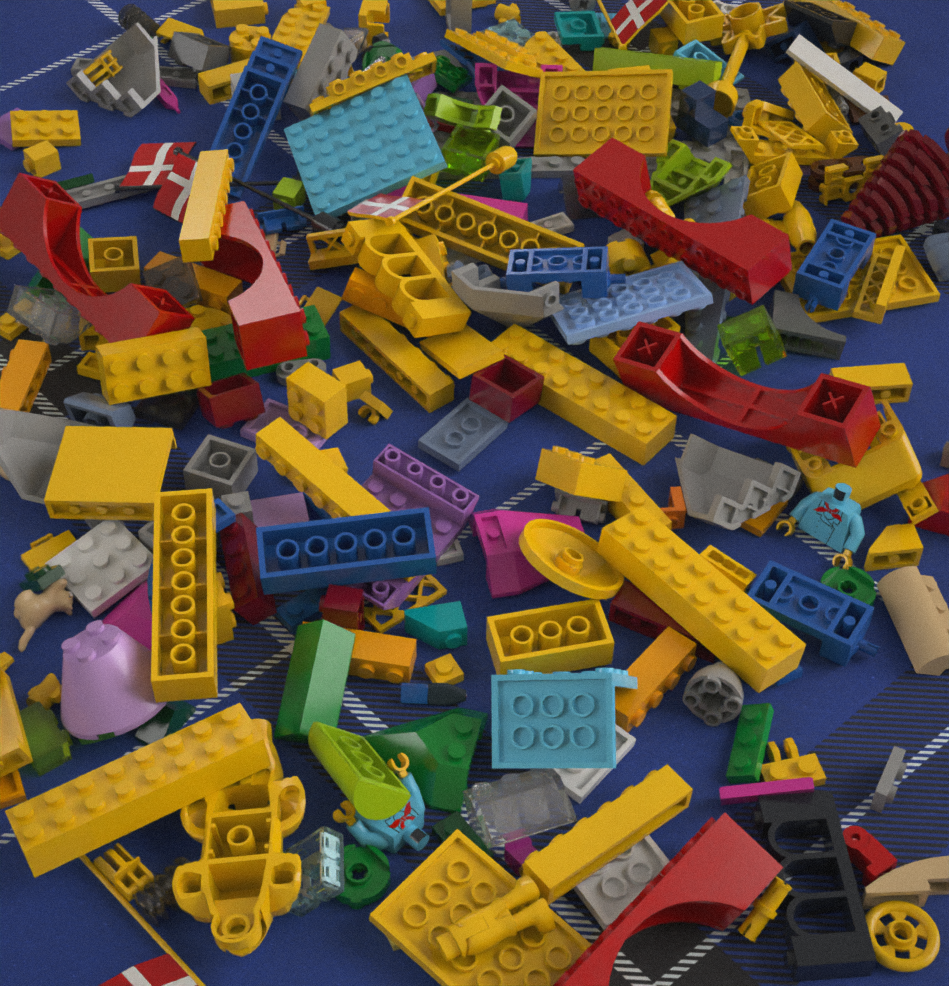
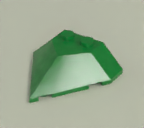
M458 707L367 734L363 737L386 764L388 760L393 759L395 765L400 768L401 762L397 754H406L409 759L406 771L407 773L411 772L420 789L423 802L430 809L452 814L458 811L461 815L468 790V774L477 742L482 740L488 713Z

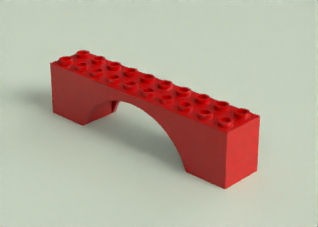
M613 137L573 169L574 182L579 195L578 200L584 208L591 209L600 217L613 222L615 226L627 230L632 236L642 239L650 247L659 249L667 257L683 261L688 268L696 271L703 278L713 281L720 288L735 294L740 300H745L753 305L792 270L789 235L752 214L726 222L697 223L672 217L656 208L645 195L647 191L651 190L645 155Z
M23 173L18 174L0 208V233L13 242L14 248L21 251L26 256V260L40 270L39 273L43 277L50 280L53 288L62 293L67 298L66 301L81 312L80 316L89 321L95 327L94 330L98 334L104 336L109 343L189 329L195 318L165 289L129 283L123 289L110 295L102 291L92 279L82 255L80 244L82 207L56 181Z
M245 201L225 205L226 213L223 215V227H220L221 238L218 239V250L214 252L213 260L200 261V264L203 267L253 284L245 292L228 301L236 347L246 370L306 357V346L310 345L307 331L303 330V324L306 323L304 309L300 308L298 298L294 296L292 286L288 284L285 272L282 273L280 262L276 261L274 250H271L268 239H265L264 231L260 229L253 209H248Z
M638 321L613 358L624 386L665 409L854 468L858 466L881 427L870 386L824 373L819 375L815 383L801 389L782 390L761 386L742 379L712 362L698 351L682 333Z
M726 813L717 821L711 817L553 986H609L614 961L625 940L655 925L670 922H688L710 926L723 932L749 907L783 867Z

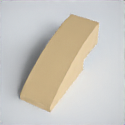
M949 856L915 861L879 877L865 887L861 898L863 909H871L881 902L890 900L905 901L918 907H924L929 895L949 894Z

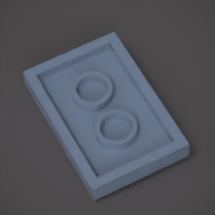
M466 398L418 440V448L459 472L507 429L508 422Z

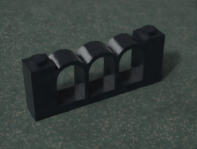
M832 791L758 796L756 808L751 810V821L754 828L758 827L760 840L766 839L764 850L783 867L776 876L785 881L786 878L792 876L831 873L836 890L833 892L799 893L792 889L779 905L786 911L782 924V935L788 948L783 951V961L785 969L791 971L793 982L871 976L877 960ZM821 835L826 852L788 853L782 850L776 841L789 837ZM841 913L846 932L809 934L801 930L796 925L794 919L804 915Z

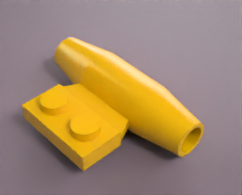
M794 200L792 208L784 213L783 220L760 218L788 234L789 242L801 256L807 257L817 242V232L811 215L797 200Z

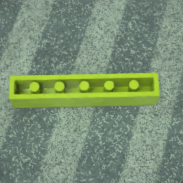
M605 47L595 48L592 71H608V69L649 65L651 70L672 69L673 84L679 85L678 89H684L698 81L708 85L713 81L721 79V61Z

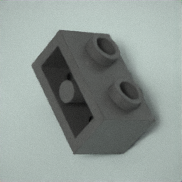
M882 106L877 107L858 119L863 134L879 155L885 156L899 134L904 131L900 124H895L896 121L891 112L888 111L886 113Z

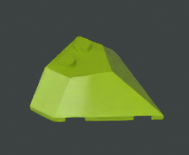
M672 139L668 143L667 157L656 158L658 165L656 171H653L651 176V190L661 194L668 206L671 207L718 186L728 174L732 165L730 162L715 157L710 163L693 156L686 144Z

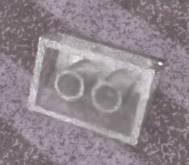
M15 285L7 313L14 317L15 322L27 326L29 332L41 336L43 342L50 345H58V343L69 344L92 326L89 321L80 316L81 312L76 307L70 305L66 301L67 298L57 290Z
M531 768L530 771L524 773L507 774L501 780L491 783L480 782L473 785L471 789L463 791L469 825L488 849L577 821L562 779L553 768Z

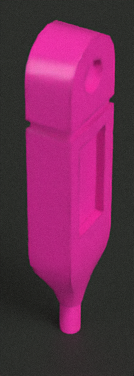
M160 79L161 92L156 97L166 109L175 110L180 114L181 111L178 109L177 97L165 82Z

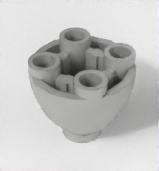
M717 662L695 673L685 687L682 700L693 714L704 720L707 725L716 727L720 723L735 719L741 712L744 692L741 681L735 672L723 662Z

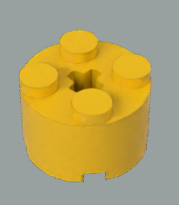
M237 25L236 30L229 36V46L232 47L230 52L231 63L249 59L253 50L255 51L261 36L271 39L269 29L265 26Z
M627 238L623 242H617L616 240L606 245L608 246L609 271L611 274L625 273L626 276L652 269L644 249L638 241Z

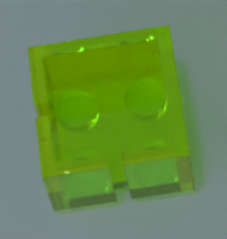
M457 124L442 147L441 153L447 168L441 171L458 176L462 173L464 177H467L485 167L486 156L499 148L500 135ZM487 170L471 180L484 182L490 171Z
M764 305L717 325L722 345L740 376L762 368L756 350L757 346H760L766 365L787 357L781 335Z

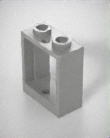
M446 0L445 19L449 30L455 31V28H460L471 34L472 0Z

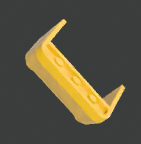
M886 398L881 400L887 422L881 424L876 434L880 444L868 449L856 468L841 463L831 467L827 459L819 456H812L802 460L798 451L789 447L796 468L801 472V477L810 494L816 491L823 492L828 487L835 489L837 483H845L852 488L849 498L859 503L862 510L916 485L921 480L922 470L902 424Z

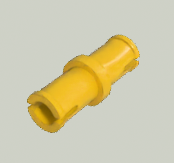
M777 876L773 878L761 898L754 900L752 903L754 908L738 928L741 934L745 933V937L753 942L757 940V937L768 921L775 919L777 908L788 892L792 890L790 885H785V881Z

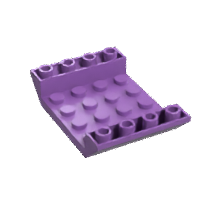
M388 444L373 460V474L362 485L364 489L390 511L429 507L436 562L462 533L479 500V495L391 444ZM425 575L416 576L410 582L403 578L343 586L363 589L364 599L382 610L399 607Z

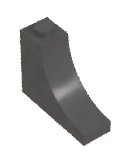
M775 290L769 308L766 346L840 360L846 343V336L827 330L814 322L803 310L799 294Z

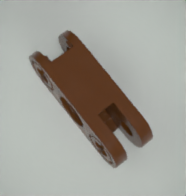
M857 156L814 161L810 167L811 175L808 178L807 185L812 191L821 192L819 191V185L821 183L825 184V167L841 163L849 166V170L844 171L842 177L864 176L863 172H866V166L862 165L863 159L869 157ZM853 183L849 189H857V183Z

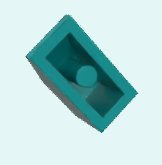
M531 158L517 159L513 167L499 174L503 200L522 202L526 199L531 188Z
M460 601L404 610V629L406 633L439 650L467 645L468 627Z

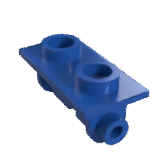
M303 205L295 207L304 212ZM286 208L257 213L260 229H263L266 236L282 232V228L285 227L287 231L302 230L303 227L307 226L306 218Z

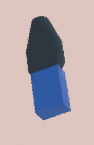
M420 683L401 684V703H429L432 706H449L466 701V690L448 683H431L429 685Z

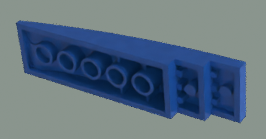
M263 36L260 37L255 51L253 50L247 66L245 65L210 149V151L228 149L229 158L234 160L232 176L243 182H248L303 52ZM230 187V193H227V195L240 199L245 188Z

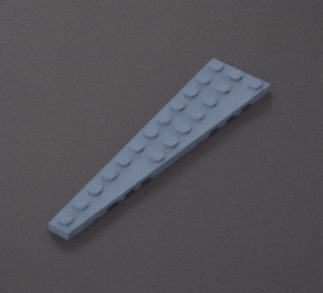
M747 175L734 178L724 185L714 187L706 193L685 201L684 219L692 218L697 223H719L744 217L743 203L747 201L750 185ZM689 268L712 293L713 304L706 305L701 310L685 311V337L698 351L717 364L720 354L718 343L719 339L723 337L724 332L721 326L722 321L726 320L725 304L729 303L730 291L720 288L713 281L703 278L699 273Z

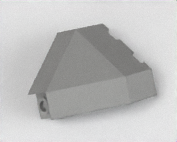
M137 22L66 82L80 100L87 103L91 100L98 103L99 107L110 111L117 109L122 111L125 116L133 117L161 92L157 35L152 39ZM110 49L112 51L111 55L118 59L116 62L122 65L123 68L115 74V77H110L95 87L94 82L89 80L88 75H85L83 70L95 62L94 59H97Z
M473 262L451 271L452 286L456 294L473 310L507 327L515 323L522 328H526L565 309L559 304V283L557 281L530 292L501 289L500 278L495 274L479 280L478 267Z
M0 408V466L21 499L45 504L44 498L65 427L96 425Z
M690 434L682 457H675L688 515L709 525L732 531L740 527L742 522L750 518L755 519L771 510V506L791 499L801 472L783 463L775 462L773 466L719 447L694 434Z

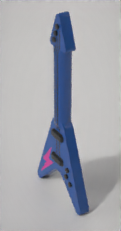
M440 39L439 45L467 66L475 79L477 54Z

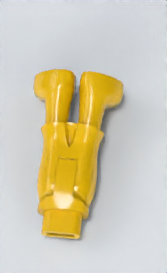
M528 875L520 877L516 880L513 890L501 898L496 897L489 905L464 915L453 925L446 927L447 932L435 938V942L444 959L449 961L457 956L463 959L466 957V954L469 956L481 953L508 937L517 936L518 931L527 927L535 926L541 934L555 930V922L550 908L543 897L539 899L540 893L535 882ZM519 906H528L513 916L510 913L511 910Z

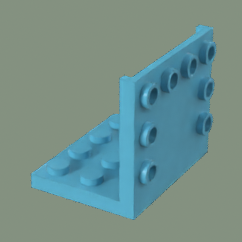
M595 668V671H581V673L559 671L553 672V674H542V672L525 671L523 669L507 670V675H491L492 768H616L615 687L638 689L637 677L628 676L627 670L614 668Z

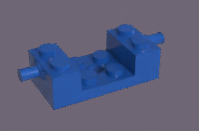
M834 219L830 220L796 273L792 293L799 294V298L808 301L804 306L807 312L809 309V313L814 312L818 304L836 311L839 310L847 296L849 282L858 268L864 269L872 255L876 233Z
M608 246L510 249L506 277H500V287H507V290L530 292L535 290L536 282L547 284L554 281L565 283L581 281L582 298L600 299L607 297L608 288L611 284H626L625 273H610Z
M772 560L769 561L752 588L749 587L745 591L749 597L777 620L822 640L819 655L846 667L852 655L859 650L874 658L879 650V646L864 640L875 607ZM811 603L816 608L808 609L802 604Z

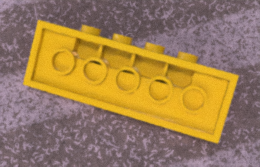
M455 28V31L446 30L445 38L505 70L540 79L543 70L536 67L535 55L528 53V48L520 46L518 43L487 29L485 33L476 31V33L473 32V35L460 28Z
M402 52L397 53L390 58L391 60L385 63L382 61L376 62L366 71L357 70L351 73L347 79H336L330 82L329 86L326 87L328 97L319 96L309 104L310 117L407 74L410 82H414L435 73L437 59L434 52L429 54L427 52L420 53L415 56V60H412L409 52L406 54Z

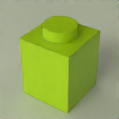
M283 177L273 191L272 196L293 207L302 206L306 200L303 181ZM273 202L274 210L284 209V207Z

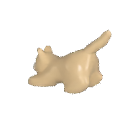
M65 578L55 581L45 588L41 594H35L30 589L21 592L16 597L14 617L19 620L21 627L25 629L19 640L18 649L20 652L25 650L35 630L53 613L61 611L69 616L72 615L73 594L71 591H66L67 580Z

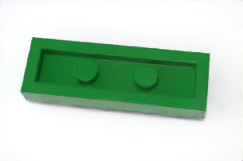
M770 703L742 705L726 773V778L730 784L759 782L774 713Z

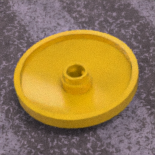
M549 519L531 520L522 530L519 536V545L524 556L535 569L558 586L577 595L600 600L614 597L623 585L624 575L596 552L598 542L582 531Z

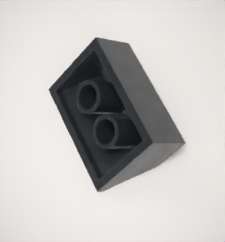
M784 1L790 26L793 27L807 20L819 42L826 41L828 42L827 46L834 49H840V46L849 47L857 22L812 2Z

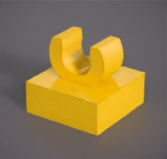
M366 390L359 398L366 405L359 409L358 414L365 418L368 413L372 412L368 421L373 425L379 421L380 415L388 419L393 412L384 402Z

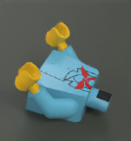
M837 483L835 489L828 487L823 492L816 491L803 498L790 512L789 515L791 517L788 520L778 522L776 525V530H780L784 524H788L789 531L784 535L788 537L795 532L794 525L798 522L799 529L836 551L843 552V554H836L833 557L832 564L837 567L841 559L844 558L845 564L842 569L846 570L849 569V566L852 567L851 555L856 553L865 536L863 520L860 516L861 506L849 498L852 488L845 483Z
M399 753L397 757L401 762V767L398 768L393 759L388 760L387 766L393 773L398 774V779L410 792L411 797L398 813L383 820H370L360 815L351 802L347 800L340 803L341 808L346 812V816L339 809L333 812V819L338 823L346 822L347 830L365 848L366 845H371L379 850L385 849L390 853H396L406 843L417 851L423 849L428 843L429 835L421 830L424 826L425 812L421 792L411 772L407 773L406 771L409 765L408 757L404 753Z

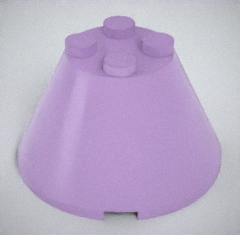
M96 620L86 626V630L62 643L63 665L60 717L64 728L74 737L85 740H99L98 735L110 732H114L115 736L124 734L147 722L167 704V702L156 703L151 684V650L117 626L103 624L101 620Z

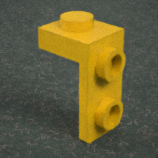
M756 99L747 103L742 113L744 117L742 126L752 127L757 136L768 137V140L771 142H780L757 124V121L761 118L764 101Z

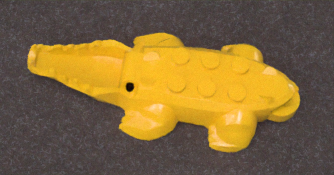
M265 719L251 720L264 738L271 766L181 808L180 817L183 827L193 839L203 845L201 859L178 866L172 881L173 893L179 907L184 912L193 916L195 920L211 923V931L217 946L224 952L228 950L231 954L240 957L252 953L262 943L275 916H282L290 911L293 902L298 898L301 887L302 869L300 856L298 854L283 853V839L298 829L304 817L306 808L305 790L298 776L284 778L278 753L272 742L271 723ZM234 804L236 810L229 809L228 806Z

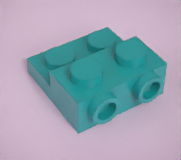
M595 11L554 12V22L561 45L579 44L581 51H592L604 45L605 34L601 32L600 19H597Z

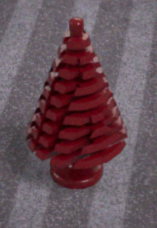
M949 127L944 135L945 145L948 150L947 154L926 134L923 137L918 130L910 129L908 132L906 129L902 131L895 143L889 148L887 154L882 158L880 164L872 172V176L867 179L864 188L860 189L856 199L850 203L848 211L846 210L843 213L841 222L876 233V238H880L882 235L894 234V232L904 231L949 217Z

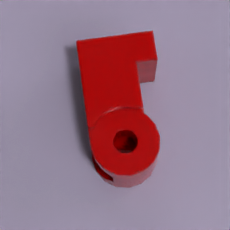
M849 826L844 829L843 836L850 862L864 874L862 884L865 887L896 868L898 860L865 829L859 826Z

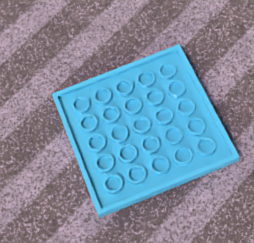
M407 74L284 129L315 215L324 211L337 217L366 199H370L380 193L389 194L408 185L412 176L422 179L447 168V164Z

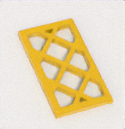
M757 121L760 127L790 149H824L822 143L791 121Z
M431 574L425 575L417 585L419 586L418 595H408L404 601L416 602L415 605L408 609L425 607L446 595L447 590ZM423 586L434 587L437 590L429 596H422ZM373 605V608L364 607L365 620L378 633L382 634L404 621V610H399V607L382 610L376 605ZM376 615L393 616V618L381 625L376 620Z

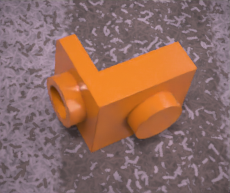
M681 486L670 487L668 507L660 508L672 521L671 530L684 528L687 509Z

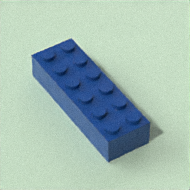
M429 507L256 527L260 580L264 595L329 587V584L340 586L437 574Z

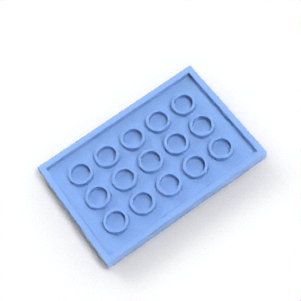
M679 261L626 276V284L610 285L606 298H582V289L559 295V304L565 309L551 315L550 318L568 345H578L584 343L587 339L606 337L611 332L630 330L636 326L638 321L652 324L660 318L667 316L676 317L688 310H701L706 305L713 304L712 293L684 262Z

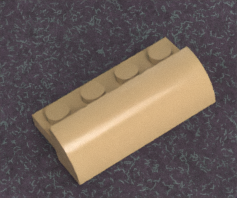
M917 566L902 567L888 573L878 582L877 588L915 672L918 674L940 676L945 669H949V609L933 576L921 575Z

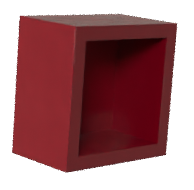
M504 354L503 360L485 367L472 375L469 400L510 423L541 401L545 377Z
M244 372L213 381L210 386L195 388L202 416L216 428H229L234 425V422L240 420L251 421L257 419L259 414L266 412L259 383Z

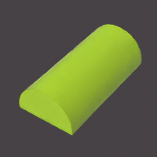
M317 721L313 722L308 735V743L312 753L360 815L370 820H383L395 815L407 804L411 797L410 792L363 736Z

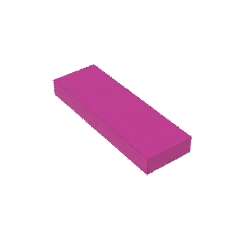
M805 777L720 787L721 805L756 802L758 796L814 792L813 778Z

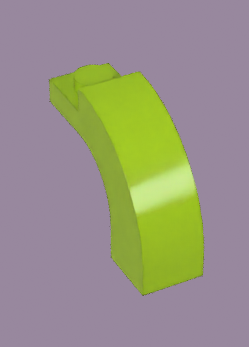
M428 94L423 112L425 117L444 124L477 132L490 133L491 130L497 131L501 120L502 108L496 105L469 104L443 94Z

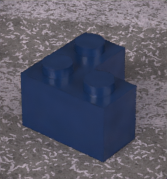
M807 20L789 28L785 33L776 35L764 45L774 63L789 56L785 52L799 34L825 53Z
M698 81L681 90L677 127L708 148L726 138L729 119L713 109L716 90L702 81Z

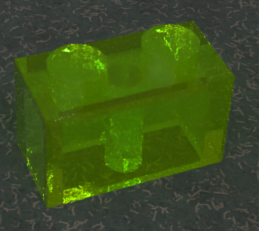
M38 701L19 711L33 762L30 764L39 777L72 759L69 748L73 745L72 740L65 729L59 730L57 727L58 721L51 709L45 710Z

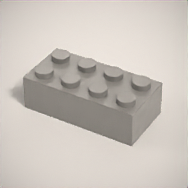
M319 24L283 100L301 121L310 117L309 104L312 103L313 99L319 96L328 97L326 87L329 86L330 82L336 79H347L351 64L357 57L358 49L341 29Z

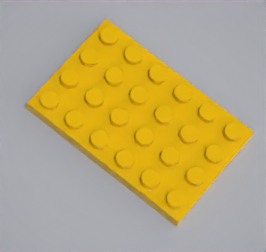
M672 69L541 72L534 157H589L612 137L645 155V157H667L673 84Z
M899 234L875 238L869 261L864 269L858 268L849 282L847 296L838 311L818 304L814 312L809 313L810 309L807 312L804 308L808 301L799 298L805 313L816 323L852 317L874 253L892 257L896 244L905 246V251L886 311L939 302L940 293L902 235ZM797 251L790 252L792 270L786 277L780 280L785 292L788 293L793 292L796 273L806 259ZM877 262L881 269L889 267V265ZM880 277L873 278L876 284L883 282ZM875 292L867 293L870 298L878 297ZM869 306L860 309L862 311L874 313V311Z
M458 829L369 916L370 922L441 986H553L585 950L592 945L550 909L555 922V930L541 934L535 926L527 927L518 931L517 936L508 937L481 953L469 956L466 954V957L463 959L457 956L446 961L435 942V938L446 933V927L453 925L464 915L489 905L496 897L501 898L513 890L516 879ZM519 906L511 910L510 913L513 916L528 906Z

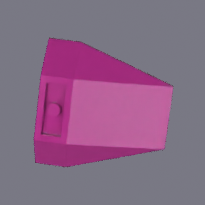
M500 509L472 512L468 522L473 537H479L487 563L486 580L492 599L521 594L549 581L548 578L531 565L521 551L519 536L529 521L535 519L554 520L585 533L579 516Z

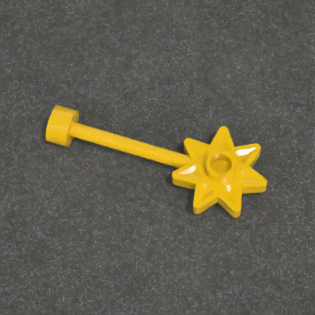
M759 2L739 5L732 9L729 14H724L722 37L710 40L711 46L722 45L725 55L731 54L721 80L708 84V86L716 90L713 109L726 118L733 114L738 102V92L733 84L747 50L761 49L764 47L767 37L785 33L789 30L784 3L762 9Z

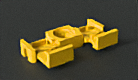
M878 155L864 158L863 165L866 166V172H863L864 176L842 177L843 172L849 170V166L844 163L825 167V184L821 183L819 185V191L822 192V195H819V201L828 206L829 200L841 198L847 202L856 199L858 192L861 188H864L865 182L872 176V172L880 164L884 156ZM853 183H857L856 191L849 193L850 186Z

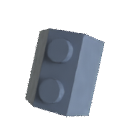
M81 392L65 398L63 402L71 420L100 427H132L136 420L131 405L127 402L109 405L104 396L98 393Z

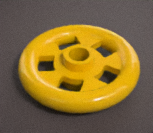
M890 900L875 905L865 915L876 960L881 965L898 972H915L927 967L936 958L940 948L939 931L933 919L920 907L905 901ZM889 914L894 921L884 926L879 919ZM907 916H910L911 918L915 919L919 923V925L916 928H914V926L910 922L904 919ZM883 934L887 945L880 947L875 936ZM895 935H901L905 940L899 939ZM917 937L927 940L924 950L915 947ZM895 951H908L909 959L897 958Z

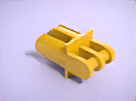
M110 49L97 59H94L95 62L83 70V73L88 75L89 80L94 82L95 87L104 80L115 77V74L123 68L122 65L116 62L118 59L111 55L112 51Z
M119 843L114 845V850L110 848L104 852L105 860L99 856L93 862L128 902L133 900V895L137 892H144V887L147 884L153 885L156 882L154 875L141 863L140 857L133 858Z

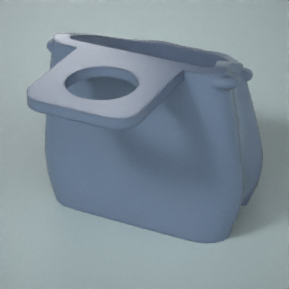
M949 232L930 235L925 239L923 247L939 282L949 280Z

